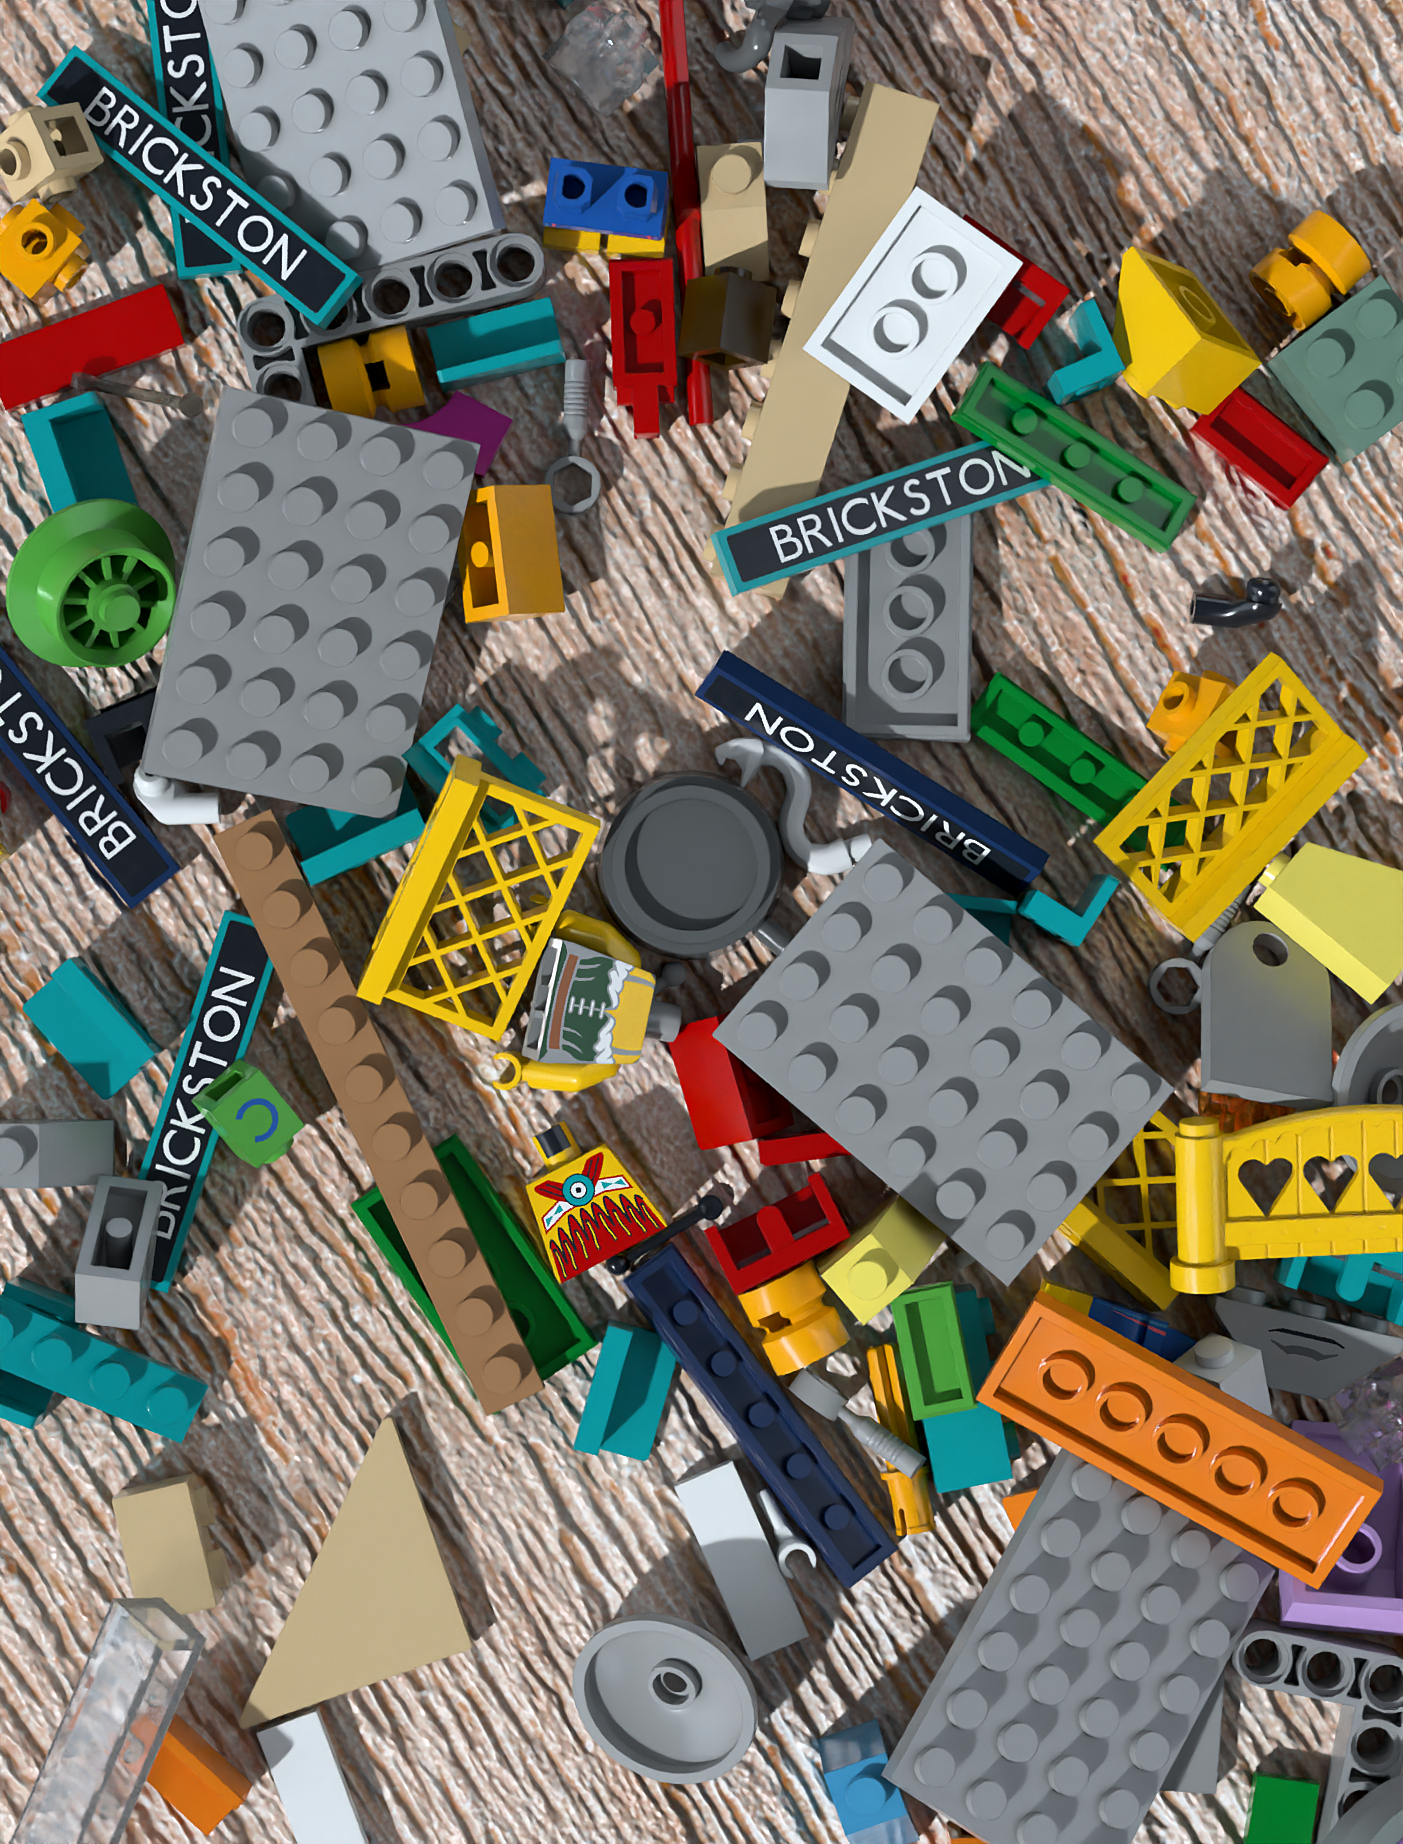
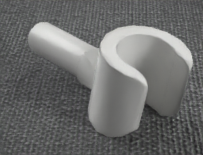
M767 1487L756 1493L755 1496L778 1541L775 1547V1555L782 1573L791 1579L794 1578L785 1558L790 1551L795 1549L805 1551L814 1568L816 1566V1556L810 1540L805 1535L793 1531L790 1523H787L770 1488Z

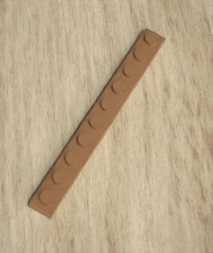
M273 809L264 811L213 835L212 837L486 1416L544 1390L545 1384L368 1009L363 999L356 996L357 986Z

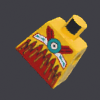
M565 1120L531 1137L548 1171L528 1181L526 1190L559 1284L668 1227V1221L663 1212L606 1140L582 1152Z

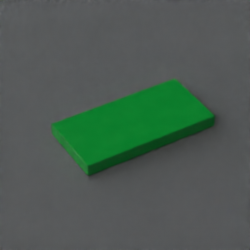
M456 1132L433 1149L543 1381H545L598 1345L599 1340ZM378 1186L354 1201L350 1206L466 1374Z

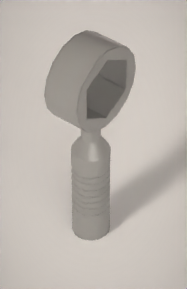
M579 359L565 360L562 431L568 439V456L553 462L547 470L544 484H550L553 507L561 513L569 515L582 514L591 509L598 501L601 492L600 475L590 461L580 457L581 440L588 432V394L590 392L591 362ZM575 465L592 476L591 497L571 506L554 496V475Z
M1248 885L1195 941L1186 959L1167 958L1159 962L1151 970L1147 980V993L1152 1003L1161 1011L1173 1015L1187 1014L1201 1004L1202 970L1197 964L1204 952L1211 949L1220 939L1231 918L1236 913V909L1239 908V905L1250 890L1251 885ZM1167 967H1187L1197 985L1186 1005H1167L1156 986Z
M803 1367L788 1389L826 1418L835 1421L839 1417L849 1424L855 1438L868 1445L869 1448L878 1455H881L882 1458H885L886 1461L890 1462V1464L894 1465V1467L910 1479L917 1474L926 1460L924 1456L912 1447L907 1446L906 1443L897 1436H894L893 1433H890L889 1430L885 1429L870 1416H859L847 1408L846 1404L849 1402V1399L811 1370Z

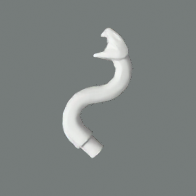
M741 737L729 740L715 748L714 755L719 765L723 766L726 758L733 759L739 764L742 770L740 780L742 788L746 786L761 766L774 767L783 774L787 789L778 820L779 836L786 853L797 865L808 872L826 876L851 870L853 864H856L872 846L867 832L845 841L841 837L828 844L811 843L806 838L803 823L812 795L811 776L806 765L766 740H760L757 737Z

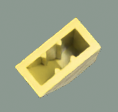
M1306 842L1292 859L1282 851L1258 879L1267 889L1253 907L1371 1005L1403 970V871Z
M895 1191L849 1231L850 1238L830 1247L815 1260L821 1277L864 1326L915 1282L947 1237V1234Z

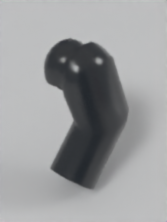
M1253 577L1247 583V597L1193 592L1189 611L1190 623L1240 628L1273 619L1282 607V603L1278 602L1281 594V584L1274 579Z

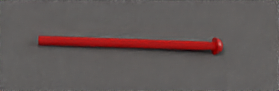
M658 0L681 316H683L687 280L704 277L700 234L701 210L697 192L684 0ZM685 357L690 426L713 425L714 413L710 366Z

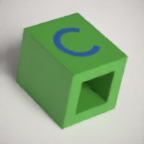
M239 1058L191 1100L235 1155L255 1168H259L263 1163H271L282 1157L293 1145V1136L305 1126L260 1069Z

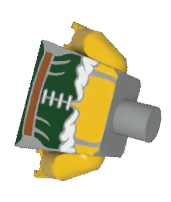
M537 894L529 898V900L541 905L547 904L549 901L547 897ZM566 909L563 913H560L551 934L555 932L557 938L549 936L542 951L522 1052L507 1050L497 1053L492 1058L511 1061L515 1066V1077L512 1081L495 1079L492 1080V1084L499 1090H510L521 1086L526 1081L530 1088L564 1092L584 1090L615 1077L621 1064L638 1063L644 1037L673 1042L678 1035L681 1024V1008L677 1004L652 1000L656 983L655 975L641 969L640 953L610 923L571 909ZM529 924L530 931L534 933L537 926Z

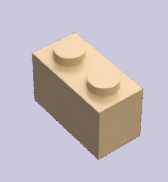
M195 1472L120 1490L113 1497L112 1505L141 1625L217 1607L224 1596L222 1588L230 1586V1574L223 1549L213 1550L208 1525L215 1524V1511L208 1487L198 1488Z

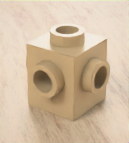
M78 102L47 108L35 105L22 109L6 120L9 127L0 134V175L3 177L14 203L41 198L44 205H50L65 200L78 192L79 188L76 182L104 161Z

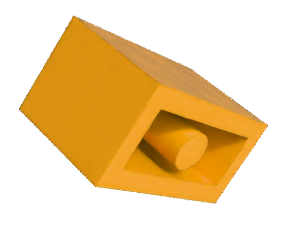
M550 484L492 485L470 490L457 546L466 623L521 621L565 612Z

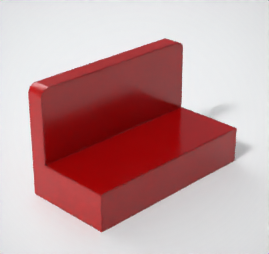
M731 1010L706 1019L680 1025L676 1039L673 1042H668L699 1148L703 1151L754 1140L795 1124L788 1099L711 1035Z

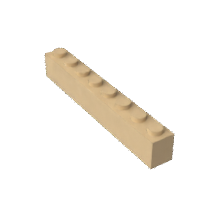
M867 80L861 99L851 95L847 98L838 133L849 136L841 160L837 158L833 160L829 190H818L819 194L829 197L823 219L821 221L810 217L798 254L809 257L810 260L803 282L790 278L779 315L791 320L784 342L772 339L770 341L768 364L762 366L760 373L761 377L771 380L764 404L752 400L740 437L752 442L745 464L732 461L721 498L732 501L726 524L724 526L713 522L702 555V559L713 562L710 578L727 583L710 538L713 533L802 503L816 496L851 383L803 350V347L911 195L937 116L939 103ZM789 578L751 591L782 600Z

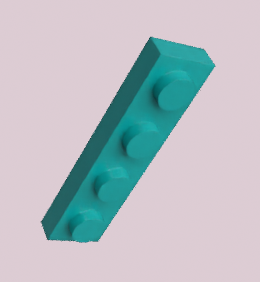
M0 1294V1369L180 1444L182 1443L209 1387L203 1379Z

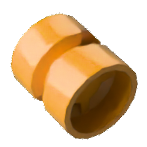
M1314 210L1288 235L1289 248L1287 250L1275 247L1248 274L1251 284L1264 302L1289 326L1303 333L1310 329L1332 307L1330 297L1332 293L1345 295L1372 268L1370 260L1357 241L1342 225L1320 210Z
M405 324L370 332L366 344L360 345L350 337L317 346L322 373L333 410L374 419L377 407L384 406L393 414L426 405L420 375ZM383 361L389 383L373 388L367 364Z
M810 1258L737 1295L752 1326L764 1328L767 1333L761 1343L777 1376L803 1368L836 1351L850 1340L835 1307L823 1305L821 1302L826 1289Z

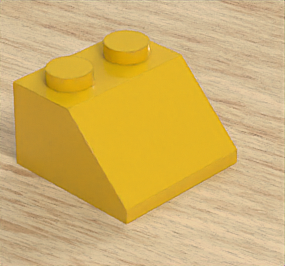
M1131 246L1123 254L1112 340L1121 360L1126 365L1125 370L1122 372L1124 379L1139 395L1146 399L1153 395L1163 399L1176 410L1186 407L1208 416L1262 364L1261 360L1194 272L1134 246Z

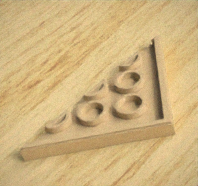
M393 1414L383 1418L239 1717L238 1723L241 1730L473 1648V1640Z

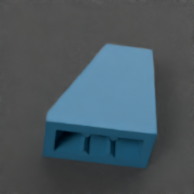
M877 1718L817 1739L823 1774L845 1836L850 1844H910L920 1840L903 1790L880 1776L890 1759V1754Z

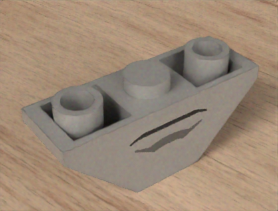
M823 16L822 18H810V20L787 19L774 32L765 85L763 177L765 187L829 190L854 37V18Z
M1237 1284L1233 1289L1226 1291V1294H1207L1206 1304L1229 1339L1261 1350L1267 1387L1327 1400L1403 1351V1338L1394 1332L1388 1331L1390 1321L1381 1317L1352 1311L1350 1322L1325 1317L1328 1306L1290 1297L1288 1308L1263 1303L1266 1292Z

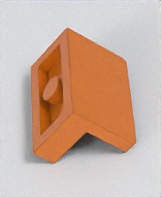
M161 1699L149 1709L113 1750L205 1836H208L232 1809L237 1810L244 1803L253 1785Z

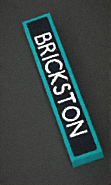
M146 0L159 113L232 171L224 97L198 1ZM170 206L177 272L180 280L244 273L243 265Z
M76 45L72 47L36 94L49 107L78 102L99 148L321 329L325 330L363 282L364 279Z
M982 440L717 531L710 538L731 595L734 597L1053 486V484Z
M230 910L224 911L137 1178L138 1180L163 1183L152 1277L149 1288L168 1293L171 1290L220 1139V1135L191 1100L238 1058L245 1061L275 970L251 917Z

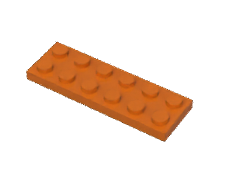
M1038 1290L981 1384L976 1396L977 1401L1317 1590L1383 1494L1385 1481L1041 1290Z

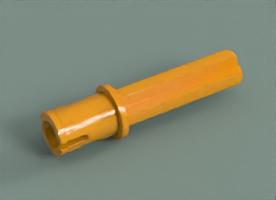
M892 1342L873 1345L866 1349L865 1355L878 1423L889 1430L890 1433H893L894 1436L901 1439L907 1446L920 1453L899 1345ZM885 1460L887 1470L881 1472L880 1476L881 1480H887L894 1511L896 1535H913L937 1529L926 1472L931 1471L930 1464L924 1463L917 1474L910 1479Z

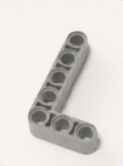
M507 233L358 272L357 274L364 280L345 303L348 309L346 321L335 330L318 328L310 319L278 293L258 298L244 307L237 321V334L252 391L269 395L270 389L276 381L282 378H292L301 383L302 394L298 402L320 407L307 356L318 354L317 346L350 337L357 343L368 340L370 332L405 324L406 329L410 330L525 300L535 295L544 284L546 278L544 254L539 244L530 236L522 233ZM512 252L525 253L535 263L533 272L522 281L513 282L507 280L499 273L501 261ZM451 268L466 270L472 276L470 289L466 294L458 298L444 296L437 289L440 276ZM390 284H399L410 291L408 305L403 311L396 314H386L376 308L378 293L382 288ZM268 316L281 318L285 322V333L277 344L263 347L254 343L253 330L259 320Z
M1250 1618L1242 1635L1237 1639L1234 1650L1229 1658L1238 1673L1248 1683L1260 1688L1342 1704L1313 1844H1322L1326 1836L1345 1814L1343 1813V1804L1352 1792L1357 1790L1372 1791L1401 1773L1403 1763V1657L1394 1648L1382 1643L1314 1629L1279 1627V1622ZM1258 1639L1273 1641L1274 1652L1265 1664L1260 1666L1245 1664L1244 1653L1248 1645ZM1320 1652L1334 1653L1336 1664L1328 1676L1321 1679H1313L1307 1676V1665L1315 1654ZM1382 1665H1394L1397 1667V1679L1389 1689L1382 1692L1370 1690V1677L1378 1667ZM1371 1727L1384 1729V1741L1376 1751L1360 1753L1356 1750V1742L1364 1730Z

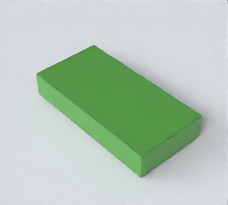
M949 1279L907 1288L890 1305L914 1421L978 1408L953 1281Z

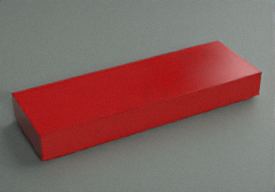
M164 284L156 285L1 343L0 398L5 410L8 413L188 347Z

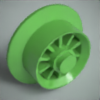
M107 498L90 499L74 503L55 512L40 523L18 550L12 562L6 584L8 617L19 639L40 658L66 667L94 666L110 668L122 666L139 659L148 653L168 630L172 622L177 599L174 553L170 540L161 525L140 507L122 500Z

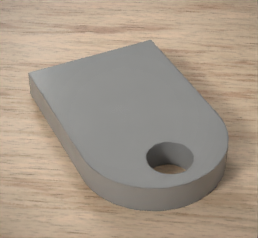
M1250 921L1232 927L1212 947L1202 967L1201 1091L1307 1111L1328 1108L1333 1103L1331 1091L1333 1080L1331 984L1327 968L1272 922ZM1253 945H1263L1271 949L1278 958L1279 966L1273 967L1262 963L1255 956Z

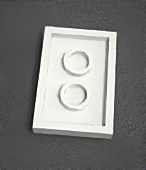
M916 186L805 344L803 350L909 424L1023 262Z

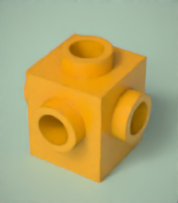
M35 198L25 208L21 204L14 206L0 221V273L42 309L58 289L62 293L68 292L86 273L89 264L84 260L92 251L79 238L86 227L58 202L49 211ZM47 244L44 251L37 254L38 249L42 245Z
M1174 670L1166 688L1160 695L1146 727L1167 741L1163 750L1168 755L1173 756L1231 695L1238 685L1227 677L1211 670H1204L1201 677ZM1238 730L1227 731L1216 743L1214 759L1234 757Z

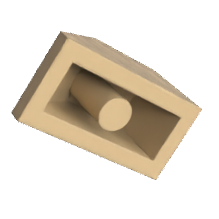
M761 141L697 146L696 169L701 210L705 276L714 275V270L717 267L732 266L749 270L753 274L752 280L756 282L769 283L767 209Z

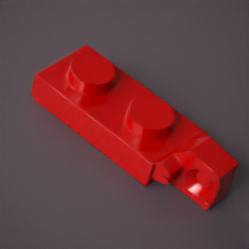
M673 257L609 260L612 371L613 390L617 391V406L633 405L634 439L660 438L659 404H675L674 389L677 388Z

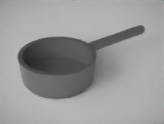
M697 770L670 772L652 778L636 787L612 811L604 825L597 847V884L603 903L613 921L638 945L653 953L673 959L702 960L728 953L745 944L753 936L778 956L793 939L794 936L771 918L781 896L785 879V852L779 836V830L767 808L748 789L742 788L739 783L729 778L710 772Z

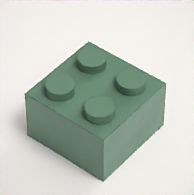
M1382 275L1378 276L1267 363L1343 464L1358 456L1403 421V303Z

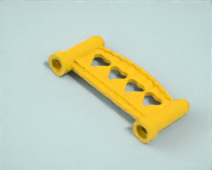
M1360 1104L1321 1108L1274 1118L1239 1129L1233 1133H1224L1219 1130V1120L1216 1118L1199 1116L1181 1119L1179 1121V1131L1175 1133L1178 1255L1170 1258L1171 1288L1190 1294H1213L1231 1290L1236 1285L1235 1260L1403 1252V1197L1396 1208H1393L1368 1170L1370 1160L1377 1154L1387 1153L1395 1159L1403 1154V1105ZM1341 1155H1350L1357 1161V1170L1332 1210L1328 1211L1304 1177V1165L1310 1158L1315 1156L1324 1157L1332 1162ZM1277 1158L1287 1159L1292 1164L1291 1176L1267 1214H1264L1239 1180V1168L1244 1162L1252 1159L1261 1161L1265 1166Z

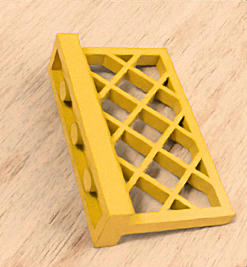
M1271 651L1093 842L1148 900L1147 904L1160 918L1195 943L1362 765L1369 755L1357 741L1346 735L1286 662ZM1278 679L1282 684L1278 710L1258 712L1261 695ZM1312 720L1314 725L1290 749L1294 722ZM1276 725L1272 751L1252 754L1256 728ZM1238 730L1234 757L1214 759L1216 743L1227 731ZM1269 767L1268 774L1246 796L1249 770ZM1231 772L1228 798L1208 801L1211 775ZM1193 778L1190 804L1169 807L1171 791L1182 779ZM1225 814L1223 822L1202 842L1205 817ZM1187 820L1184 845L1163 848L1167 822ZM1149 825L1146 851L1125 854L1119 848L1137 827ZM1181 861V866L1158 890L1161 864Z
M458 753L361 967L356 996L378 1005L381 1004L383 997H386L500 1042L601 828V820L481 771L482 762ZM489 795L513 805L520 823L487 834L479 815L486 796ZM527 811L539 816L530 819ZM555 824H561L580 832L572 850L547 858L536 833L538 830ZM473 827L477 838L466 842ZM526 835L537 862L505 873L493 846ZM483 850L495 877L462 888L454 870L457 859ZM564 867L563 872L559 880L557 881L553 871ZM544 875L552 894L548 903L522 912L511 886ZM448 881L452 893L441 896ZM501 889L512 916L480 927L469 901ZM459 905L470 931L438 942L429 923L432 914ZM539 921L532 935L528 925ZM518 928L526 946L523 957L497 966L486 939ZM422 936H424L428 946L416 950ZM476 943L487 969L455 980L444 954ZM434 958L445 982L444 985L422 991L402 983L408 967ZM514 974L511 983L507 988L503 978ZM493 982L502 1001L494 1019L470 1010L462 992ZM451 997L453 1002L447 1001L445 998Z
M1159 1110L1148 1121L1157 1131L1144 1132L1142 1128L1132 1140L1136 1178L1103 1180L1102 1175L1092 1187L1094 1203L1087 1196H1084L1056 1229L1148 1312L1165 1311L1180 1293L1170 1286V1271L1153 1256L1151 1229L1177 1228V1221H1150L1148 1185L1176 1183V1175L1147 1177L1144 1140L1167 1139L1175 1146V1133L1179 1131V1128ZM1137 1185L1139 1223L1117 1224L1106 1214L1104 1187ZM1248 1191L1251 1197L1254 1199L1255 1196L1250 1191ZM1140 1230L1141 1245L1126 1231Z

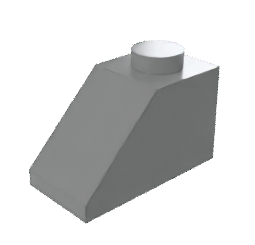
M0 1119V1188L39 1189L97 1185L99 1175L115 1176V1119Z
M99 1175L75 1271V1322L140 1330L152 1277L163 1192L162 1182Z

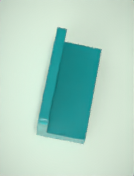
M550 297L426 328L437 369L438 381L443 393L561 364L566 360Z
M1094 298L1080 303L1068 320L1084 359L1055 371L1042 388L1046 399L1060 408L1111 386L1125 370Z
M406 776L402 786L396 817L393 820L313 805L299 809L287 815L285 819L304 860L301 862V866L311 886L321 885L419 839L427 823Z
M1109 873L1095 874L1072 911L1039 890H1025L1018 901L1017 915L1064 945L1079 947L1120 880Z
M70 957L50 974L53 979L24 1003L23 1011L103 1100H108L156 1059L163 1050L80 957Z
M609 1318L576 1433L574 1450L598 1456L599 1450L602 1449L640 1461H646L649 1458L677 1361L655 1331Z

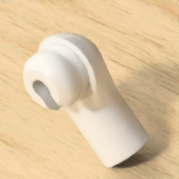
M140 765L136 769L133 782L134 792L137 798L162 824L221 823L220 792L187 793L175 778L144 773L140 769Z

